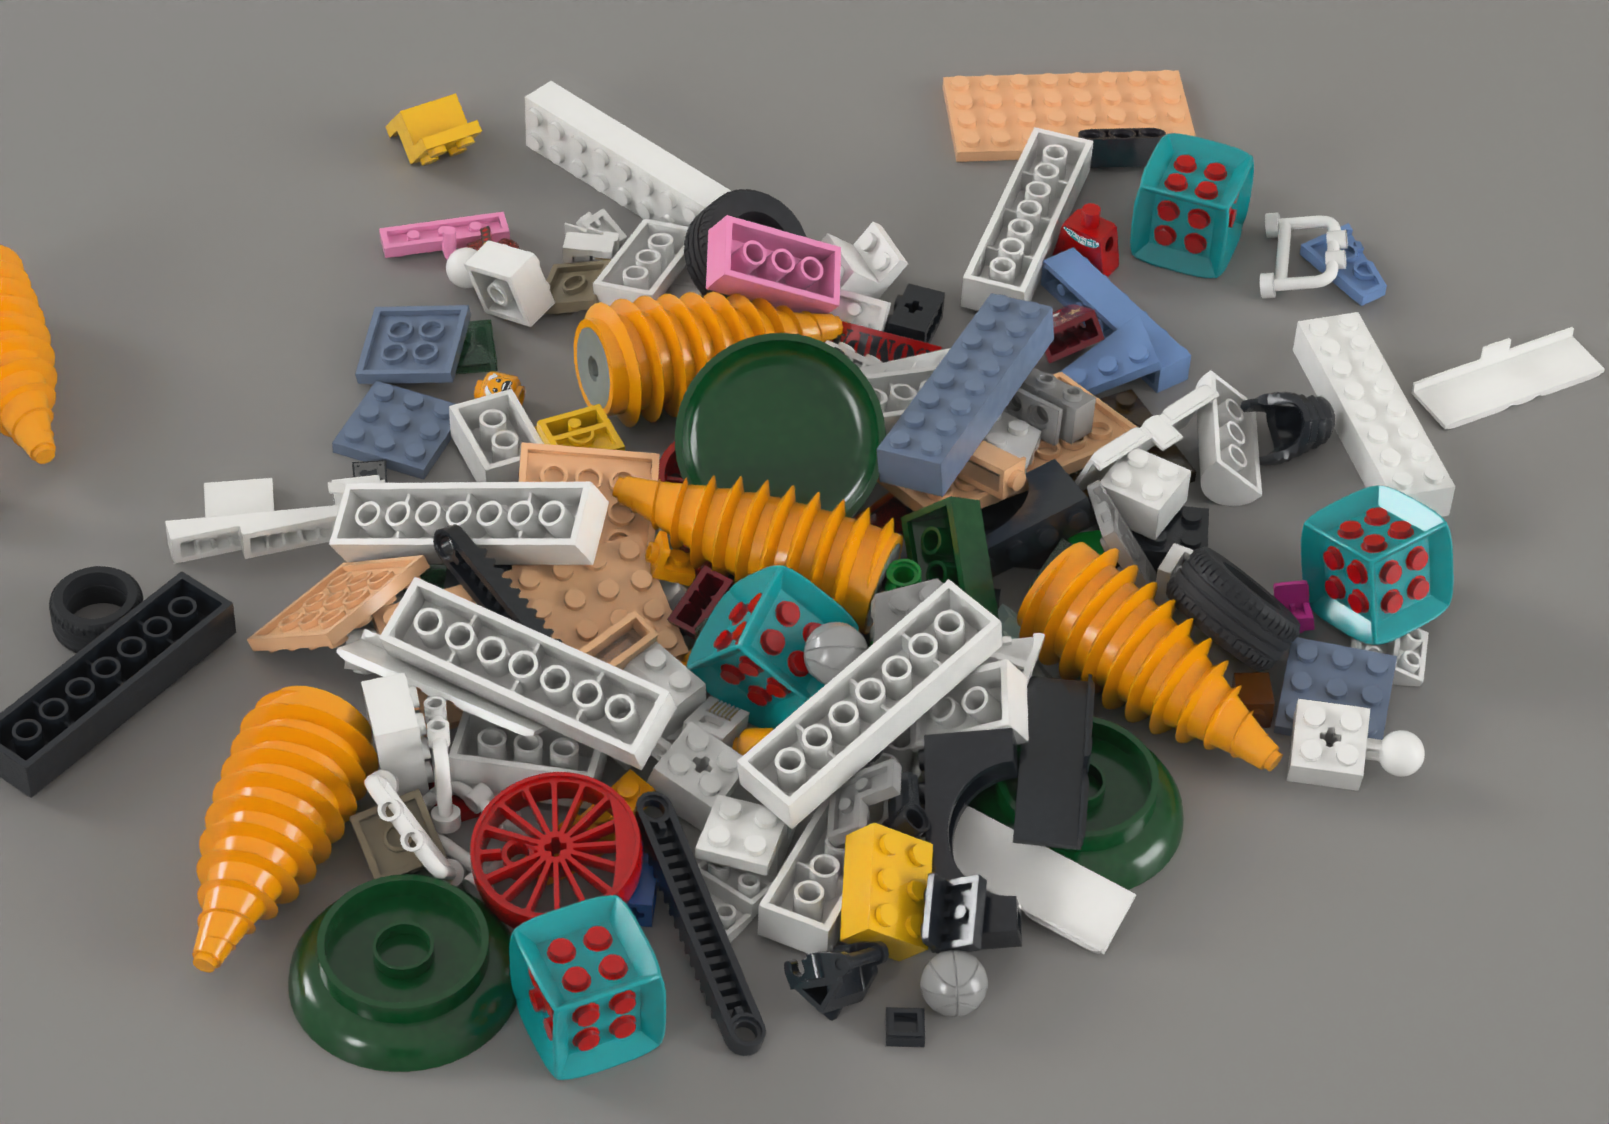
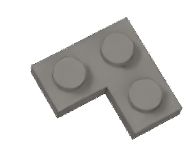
M895 758L858 771L829 797L827 839L834 847L844 844L847 834L867 826L868 806L900 795L902 766Z

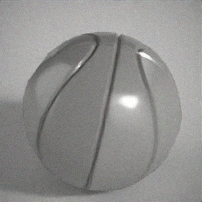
M829 622L816 628L806 640L804 647L806 668L816 680L826 685L868 649L867 643L863 635L847 623Z
M960 950L943 951L932 957L923 968L920 980L923 998L931 1009L941 1015L950 1017L967 1015L978 1008L985 998L988 987V979L983 965L972 954Z

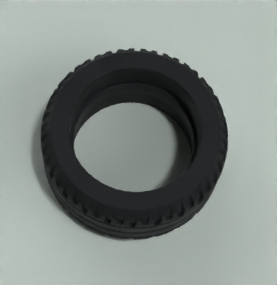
M93 566L69 574L57 583L49 600L52 629L56 638L65 648L78 653L143 602L142 590L130 574L112 567ZM108 603L121 607L115 613L102 618L89 619L74 615L80 609L92 604Z

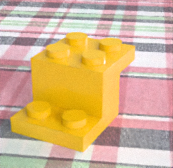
M456 93L402 110L385 126L389 138L400 136L410 164L421 162L422 166L439 160L438 156L449 153V156L452 157L467 150L466 147L474 144V139L482 132L478 120L467 123Z
M600 404L538 420L537 426H535L544 444L625 451V445Z

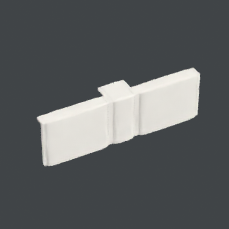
M1570 327L1510 348V338L1484 346L1479 360L1413 382L1411 394L1444 429H1452L1501 412L1511 405L1526 403L1539 395H1548L1593 379L1604 373L1605 369L1573 337L1574 328Z
M1210 384L1202 385L1166 407L1161 415H1154L1148 418L1140 428H1132L1098 449L1089 459L1075 480V483L1082 491L1087 489V485L1101 480L1117 460L1133 449L1139 448L1147 451L1156 445L1164 451L1183 438L1178 431L1187 426L1196 411L1218 398L1220 394Z
M364 629L360 640L337 649L336 653L344 660L385 677L405 672L409 687L416 686L430 697L439 696L446 701L449 700L459 709L517 734L535 736L549 729L388 655L379 640L380 634L371 630Z
M967 806L959 819L953 841L954 861L965 877L980 874L987 880L986 891L997 895L1017 896L1020 909L1034 922L1088 951L1105 954L1136 894L1045 846L1013 843V829Z

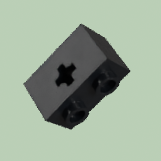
M908 283L903 295L898 294L896 297L893 315L888 314L884 332L930 343L943 318L945 292Z

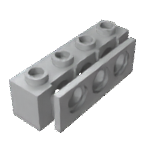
M1033 368L1004 409V412L1041 430V440L1049 444L1057 445L1059 438L1073 444L1092 432L1096 397L1084 392L1079 387L1071 386L1057 379L1052 374Z

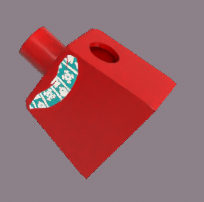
M1094 203L1085 204L1082 209H1077L1063 223L1052 256L1074 247L1103 275L1109 277L1119 267L1117 226L1113 222L1100 217V206Z

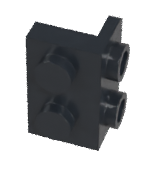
M937 872L928 873L927 887L924 891V919L920 929L922 942L937 954L948 950L966 952L981 950L987 880L980 874L946 880Z

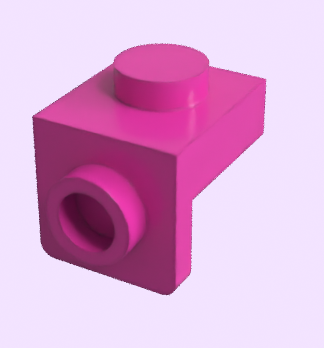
M1302 580L1275 583L1273 585V596L1299 621L1300 634L1307 630H1315L1314 616L1309 602L1308 582Z

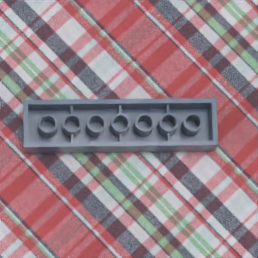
M991 293L878 446L877 458L880 482L941 497L945 495L1054 340L1052 306L1038 304L1034 301L1015 299L1001 294Z

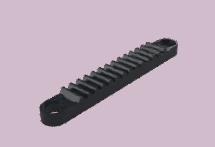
M453 524L436 530L433 543L437 555L477 605L552 638L554 631L544 628L546 621L535 618L537 610L527 608L529 600L527 598H519L521 590L510 587L512 584L511 578H503L504 570L502 568H494L496 563L494 558H486L488 552L486 548H478L459 525Z
M656 791L646 792L638 798L633 812L640 829L643 852L648 854V864L653 866L654 879L658 878L659 891L664 893V903L669 905V915L674 917L675 929H679V940L685 944L684 952L690 956V966L695 968V979L700 980V991L706 995V1005L711 1007V1018L716 1019L725 1044L735 1054L741 1056L753 1055L761 1048L765 1039V1024L671 801L662 793ZM647 806L657 807L663 816L651 818L645 814L643 808ZM740 1027L748 1028L754 1033L755 1039L743 1041L738 1038L735 1030Z

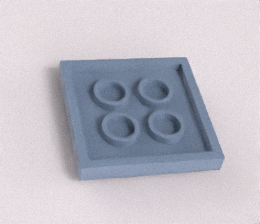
M469 305L375 307L355 373L358 384H374L376 380L387 384L453 383L471 318Z
M376 380L332 442L333 453L360 461L386 460L387 469L425 479L452 439L450 435L449 406L456 403Z
M1299 637L1291 642L1274 733L1292 735L1293 717L1298 699L1371 708L1368 738L1382 740L1397 656Z

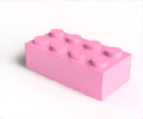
M728 215L708 230L707 290L726 295L739 293L750 301L756 298H763L774 308L779 305H785L793 312L809 311L810 313L829 314L839 306L841 247Z

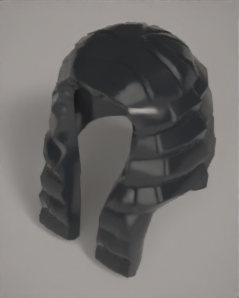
M1273 392L1263 394L1255 399L1244 400L1240 405L1243 412L1266 413L1267 425L1274 450L1268 455L1259 457L1260 465L1275 466L1289 462L1292 458L1299 457L1310 449L1318 448L1321 444L1327 442L1335 427V411L1329 401L1321 396L1315 397L1311 395L1307 397L1303 394L1298 395L1292 392Z

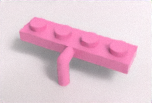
M504 211L379 228L380 241L385 258L443 250L444 257L448 260L449 256L457 248L483 245L481 229L489 226L491 241L497 243L510 241V231Z

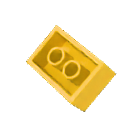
M875 822L846 835L840 927L841 942L851 944L860 941H881L888 948V958L896 961H902L928 950V946L922 942L920 929L924 919V891L927 887L928 873H932L933 844Z

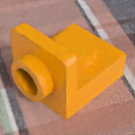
M659 530L654 542H649L645 553V561L651 563L650 573L652 578L690 586L696 576L695 569L690 562V554L679 549L671 550L667 532Z

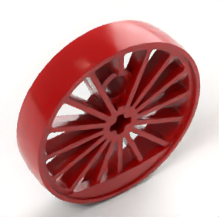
M550 772L522 779L501 791L489 802L479 816L472 833L470 863L476 888L485 905L503 923L515 929L522 923L544 914L535 912V909L550 877L554 878V910L561 908L560 878L566 877L578 902L586 900L572 871L576 872L604 894V896L617 895L627 904L640 880L643 864V845L640 829L631 808L614 789L586 775L570 772ZM552 799V832H550L536 805L537 802ZM558 799H574L559 831ZM583 801L594 804L595 806L572 827ZM529 806L543 834L516 812ZM605 811L614 817L613 820L586 831ZM508 819L528 836L500 829L499 827ZM615 832V841L593 842ZM491 838L506 842L502 851L501 848L487 849ZM616 853V861L597 857L593 854ZM516 855H527V857L516 862L511 861ZM503 861L504 867L488 874L483 872L484 862ZM583 865L613 873V887H610ZM540 875L526 908L523 909L510 903ZM508 878L517 880L501 895L491 886Z

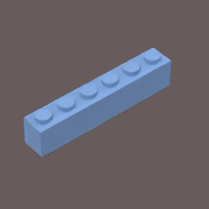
M1074 247L1043 260L1041 285L1064 307L1075 304L1094 309L1105 338L1140 313L1162 367L1161 370L1140 378L1156 393L1188 379L1191 354H1189L1187 349L1177 343L1165 329L1153 321L1145 311L1141 310L1129 299L1127 294L1118 289L1106 275H1103Z

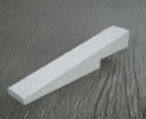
M340 505L165 521L169 550L173 563L176 564L242 550L244 558L248 559L330 542Z

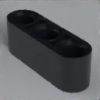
M1158 128L1085 129L1078 132V138L1093 141L1090 168L1146 167L1158 142L1166 135L1164 130Z

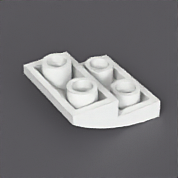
M1418 628L1394 641L1380 645L1366 644L1352 637V648L1397 656L1392 684L1421 686L1423 683L1429 632Z
M702 860L698 867L731 943L758 914L759 904L772 883L757 873Z

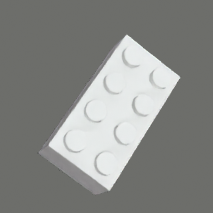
M463 711L449 753L451 781H460L471 788H474L480 782L484 783L492 790L494 796H497L501 791L522 779L550 772L577 773L601 781L607 762V754L550 728L535 736H524ZM552 799L540 802L552 804ZM558 799V805L571 807L574 799ZM583 801L580 808L588 809L592 804Z

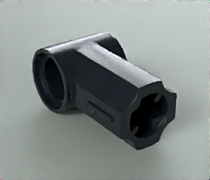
M909 771L901 772L900 795L887 800L889 818L883 821L881 825L918 838L930 828V819L926 811L920 806L919 783L916 774Z

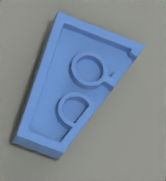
M1347 223L1340 227L1341 230L1347 231L1348 248L1340 249L1346 252L1347 266L1346 269H1338V274L1332 282L1360 306H1363L1384 296L1387 285L1373 262L1367 260L1363 254L1364 247L1360 241L1354 239L1352 236L1353 229ZM1327 233L1301 244L1300 255L1321 273H1324L1326 270Z
M1139 313L1060 372H1063L1093 395H1097L1161 370L1162 367Z

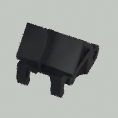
M860 941L833 946L831 951L806 954L807 958L802 959L803 974L799 971L796 959L784 963V972L791 990L795 989L829 1020H835L843 1007L863 1000L878 974L877 965L883 964L888 960L889 951L887 946L881 941Z

